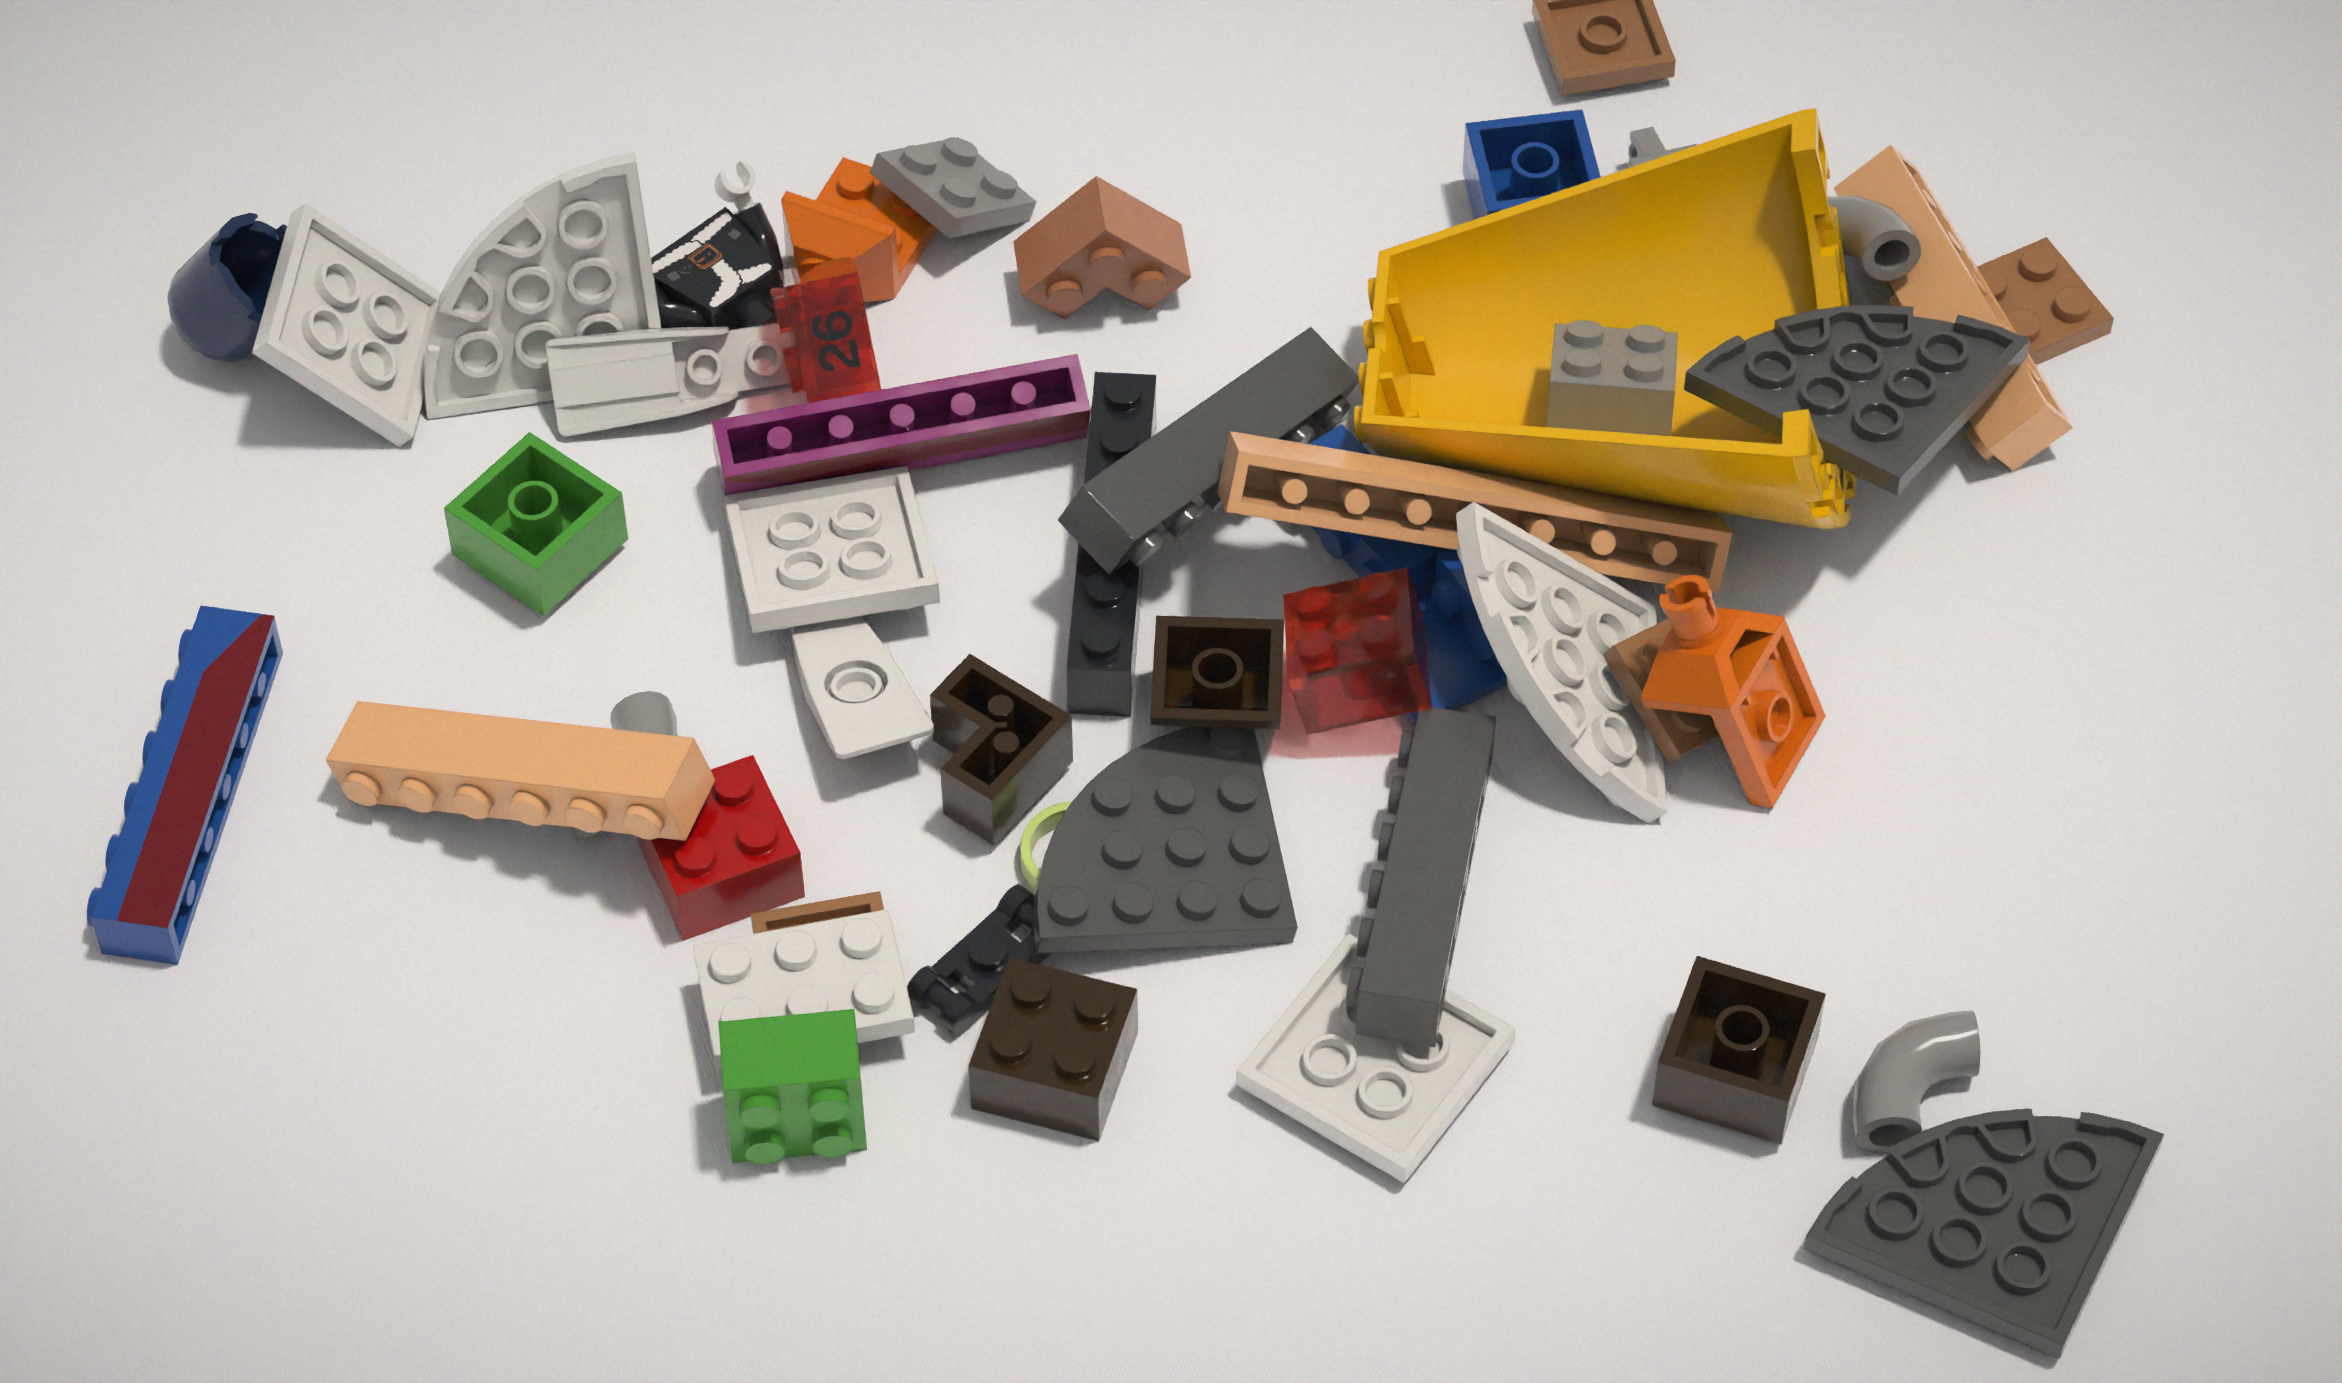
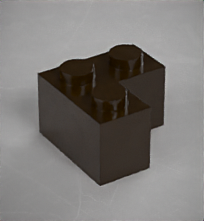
M969 654L930 694L931 720L934 724L933 741L954 753L940 768L943 814L992 845H995L1073 762L1072 715L972 654Z

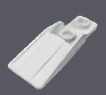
M781 322L729 330L728 327L631 330L551 339L545 344L557 429L559 434L566 437L689 414L729 402L738 397L739 391L790 384L796 379L790 328Z
M861 616L790 627L796 667L806 702L836 758L847 759L933 734L934 724L903 672Z

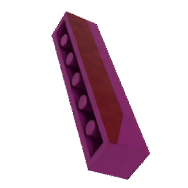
M1078 354L713 420V451L724 498V495L903 466H908V470L911 471L1084 439L1088 435L1091 408Z

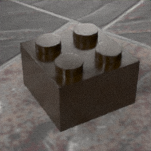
M1696 956L1657 1063L1652 1106L1782 1145L1819 1038L1826 993Z
M1009 957L968 1065L971 1109L1100 1141L1138 1034L1137 989Z

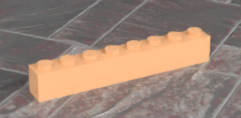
M1232 431L1229 433L1217 490L1225 511L1229 513L1457 550L1459 544L1456 513L1475 502L1600 574L1666 585L1681 576L1699 575L1708 581L1714 593H1719L1733 534L1717 512Z

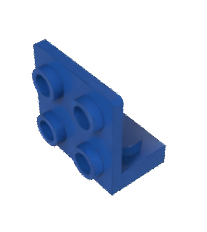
M1447 549L1437 554L1435 583L1432 584L1431 595L1351 634V646L1414 727L1416 726L1420 705L1457 710L1507 685V676L1489 643L1472 601L1463 565L1459 560L1457 550ZM1414 609H1415V611H1416V617H1417V618H1416V622H1415V617H1414ZM1417 621H1419L1421 629L1419 627L1421 639L1422 634L1424 639V647L1421 644V649L1419 640L1418 646L1416 640ZM1424 654H1425V662H1426V672H1425L1424 665H1423Z

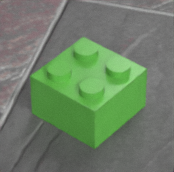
M528 432L444 507L452 555L542 616H545L628 540L622 492L531 432Z
M855 1009L718 1021L723 1094L733 1163L750 1161L756 1164H769L782 1158L809 1155L834 1158L843 1156L851 1151L867 1150Z

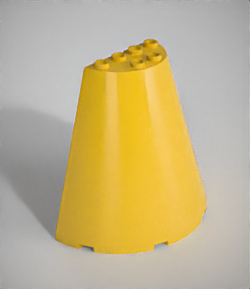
M1817 108L1800 110L1379 251L1376 277L1368 279V298L1372 310V319L1365 320L1363 324V336L1368 359L1367 362L1359 364V384L1363 395V405L1355 406L1354 425L1358 441L1360 443L1369 442L1375 453L1382 457L1825 530L1845 527L1852 515L1850 505L1845 504V499L1855 498L1857 476L1838 467L1837 464H1832L1823 459V450L1817 438L1809 409L1783 412L1782 438L1684 390L1686 371L1704 355L1737 335L1743 340H1747L1758 334L1773 330L1775 320L1782 317L1812 310L1850 306L1837 207L1829 205L1827 196V179H1830V168ZM1578 320H1588L1596 322L1602 327L1631 329L1639 325H1651L1662 329L1664 332L1678 333L1671 436L1546 427L1555 323L1569 324Z

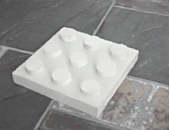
M304 203L290 214L252 353L399 447L412 439L415 434L425 394V348L430 323L441 292Z
M908 466L724 495L727 521L752 633L784 630L795 626L831 620H844L856 616L899 609L906 610L917 606L940 603L939 584Z
M1348 933L1236 1070V1085L1395 1179L1405 1183L1513 1045L1516 1028L1447 989L1435 1047L1355 1035L1357 1008L1346 1006V994L1351 967L1364 968L1366 958L1356 956L1358 938Z

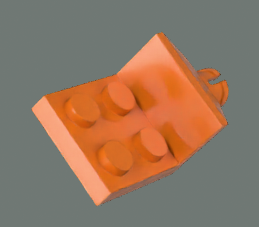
M843 157L816 200L786 191L781 198L786 258L793 279L782 291L779 303L783 311L797 322L801 320L809 304L812 308L805 318V324L812 326L813 319L819 314L822 321L833 298L848 303L895 299L938 230L870 174L872 166Z
M1699 575L1678 577L1664 587L1666 594H1660L1659 603L1663 612L1668 616L1672 628L1657 652L1640 697L1641 702L1645 708L1711 715L1750 805L1773 808L1826 717L1783 616L1717 608L1712 598V590L1704 577Z

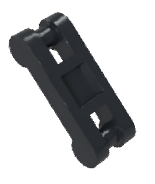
M1021 884L1011 887L1003 895L997 908L933 966H924L916 972L907 985L909 999L921 1009L931 1007L940 1014V1024L953 1034L960 1035L967 1031L989 1011L1009 957L1041 964L1052 954L1036 953L1033 927L1035 894ZM1020 926L1030 932L1021 942L1011 935ZM957 983L961 987H963L966 990V992L961 991L955 993L951 990V988Z

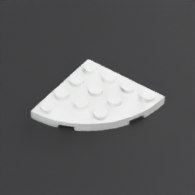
M635 152L603 158L573 168L543 182L514 201L495 217L470 244L450 274L440 294L430 323L424 360V391L427 420L553 401L545 344L551 339L631 330L661 329Z
M1475 502L1457 512L1456 520L1459 542L1457 554L1463 565L1472 601L1483 630L1498 662L1507 676V685L1511 694L1517 701L1526 706L1532 717L1562 754L1580 773L1603 792L1613 805L1624 808L1646 823H1650L1666 814L1664 756L1603 657V654L1613 645L1656 625V605Z

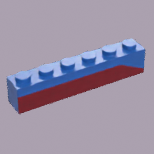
M200 605L192 630H184L179 643L178 660L180 665L174 680L168 679L162 690L160 703L162 716L157 731L150 730L144 741L142 753L144 767L139 782H131L126 792L124 801V815L126 819L120 835L113 834L107 846L105 858L107 873L102 887H95L88 900L87 923L95 929L102 954L178 965L283 655L274 615Z

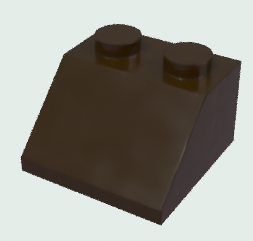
M1156 616L1150 725L1280 729L1283 689L1284 619Z

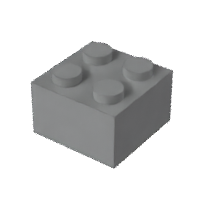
M1578 320L1569 324L1555 323L1546 427L1671 436L1678 333L1664 332L1662 329L1651 325H1639L1631 329L1602 327L1600 324L1588 320Z

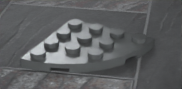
M1858 305L1812 310L1776 319L1773 330L1758 334L1747 340H1743L1739 335L1727 340L1704 355L1686 371L1684 390L1782 438L1783 412L1809 409L1817 438L1823 450L1824 460L1837 464L1838 467L1898 496L2024 362L2028 355L2030 339L2002 327L1962 315H1957L1955 323L1913 316L1914 307Z
M1187 727L1157 737L1132 749L1109 764L1081 790L1068 806L1056 826L1044 855L1034 902L1033 927L1036 953L1293 943L1298 926L1254 729Z
M2024 1108L1986 1112L1955 1119L1923 1130L1893 1145L1888 1149L1885 1158L1865 1170L1859 1177L1854 1178L1852 1176L1824 1206L1806 1235L1804 1250L2060 1359L2161 1148L2164 1133L2129 1121L2088 1112H2081L2079 1119L2061 1116H2033L2032 1109Z

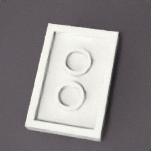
M889 909L693 945L694 959L717 1070L722 1069L718 1021L855 1009L858 1043L915 1033L914 1017Z

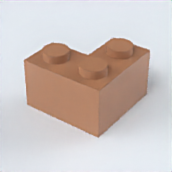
M1098 176L1091 179L1013 241L1022 296L1064 319L1106 287L1150 310L1191 279L1182 224Z

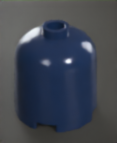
M246 213L232 217L175 273L167 295L170 319L178 335L194 351L207 358L226 362H236L254 355L252 353L287 225L282 224L279 228L275 229L265 222L256 221L255 219L258 216L255 213Z

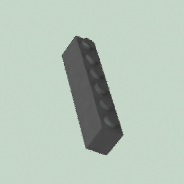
M1309 327L1083 484L1058 518V521L1109 575L1130 560L1136 566H1139L1160 548L1164 542L1162 538L1164 535L1170 532L1175 538H1178L1189 530L1202 516L1203 512L1201 509L1209 505L1215 511L1223 506L1217 490L1230 431L1306 444L1315 434L1314 428L1320 425L1327 431L1350 410L1352 405L1346 398L1359 383V376L1312 327Z
M1420 705L1415 731L1405 729L1402 731L1397 767L1406 769L1405 777L1396 775L1392 777L1387 813L1396 815L1395 823L1383 822L1377 860L1386 862L1384 871L1372 870L1367 908L1376 909L1374 919L1362 917L1356 956L1366 959L1364 968L1351 967L1347 987L1346 1006L1357 1008L1355 1035L1428 1047L1436 1046L1492 765L1496 716Z

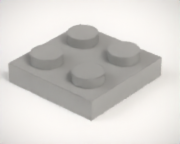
M949 137L945 140L920 145H908L904 148L879 152L876 154L870 170V174L948 238L1028 222L1037 203L1035 199L1018 186V182L1014 177L995 168L978 154V149L972 143L959 137Z

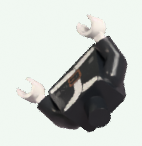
M740 160L736 165L737 175L743 183L742 188L731 186L723 170L718 173L715 179L714 187L716 194L724 201L734 203L738 211L732 213L724 207L651 258L661 329L728 327L729 330L779 322L785 324L784 315L777 310L780 305L779 282L784 275L779 244L761 202L754 203L749 192L755 184L756 175L749 163Z

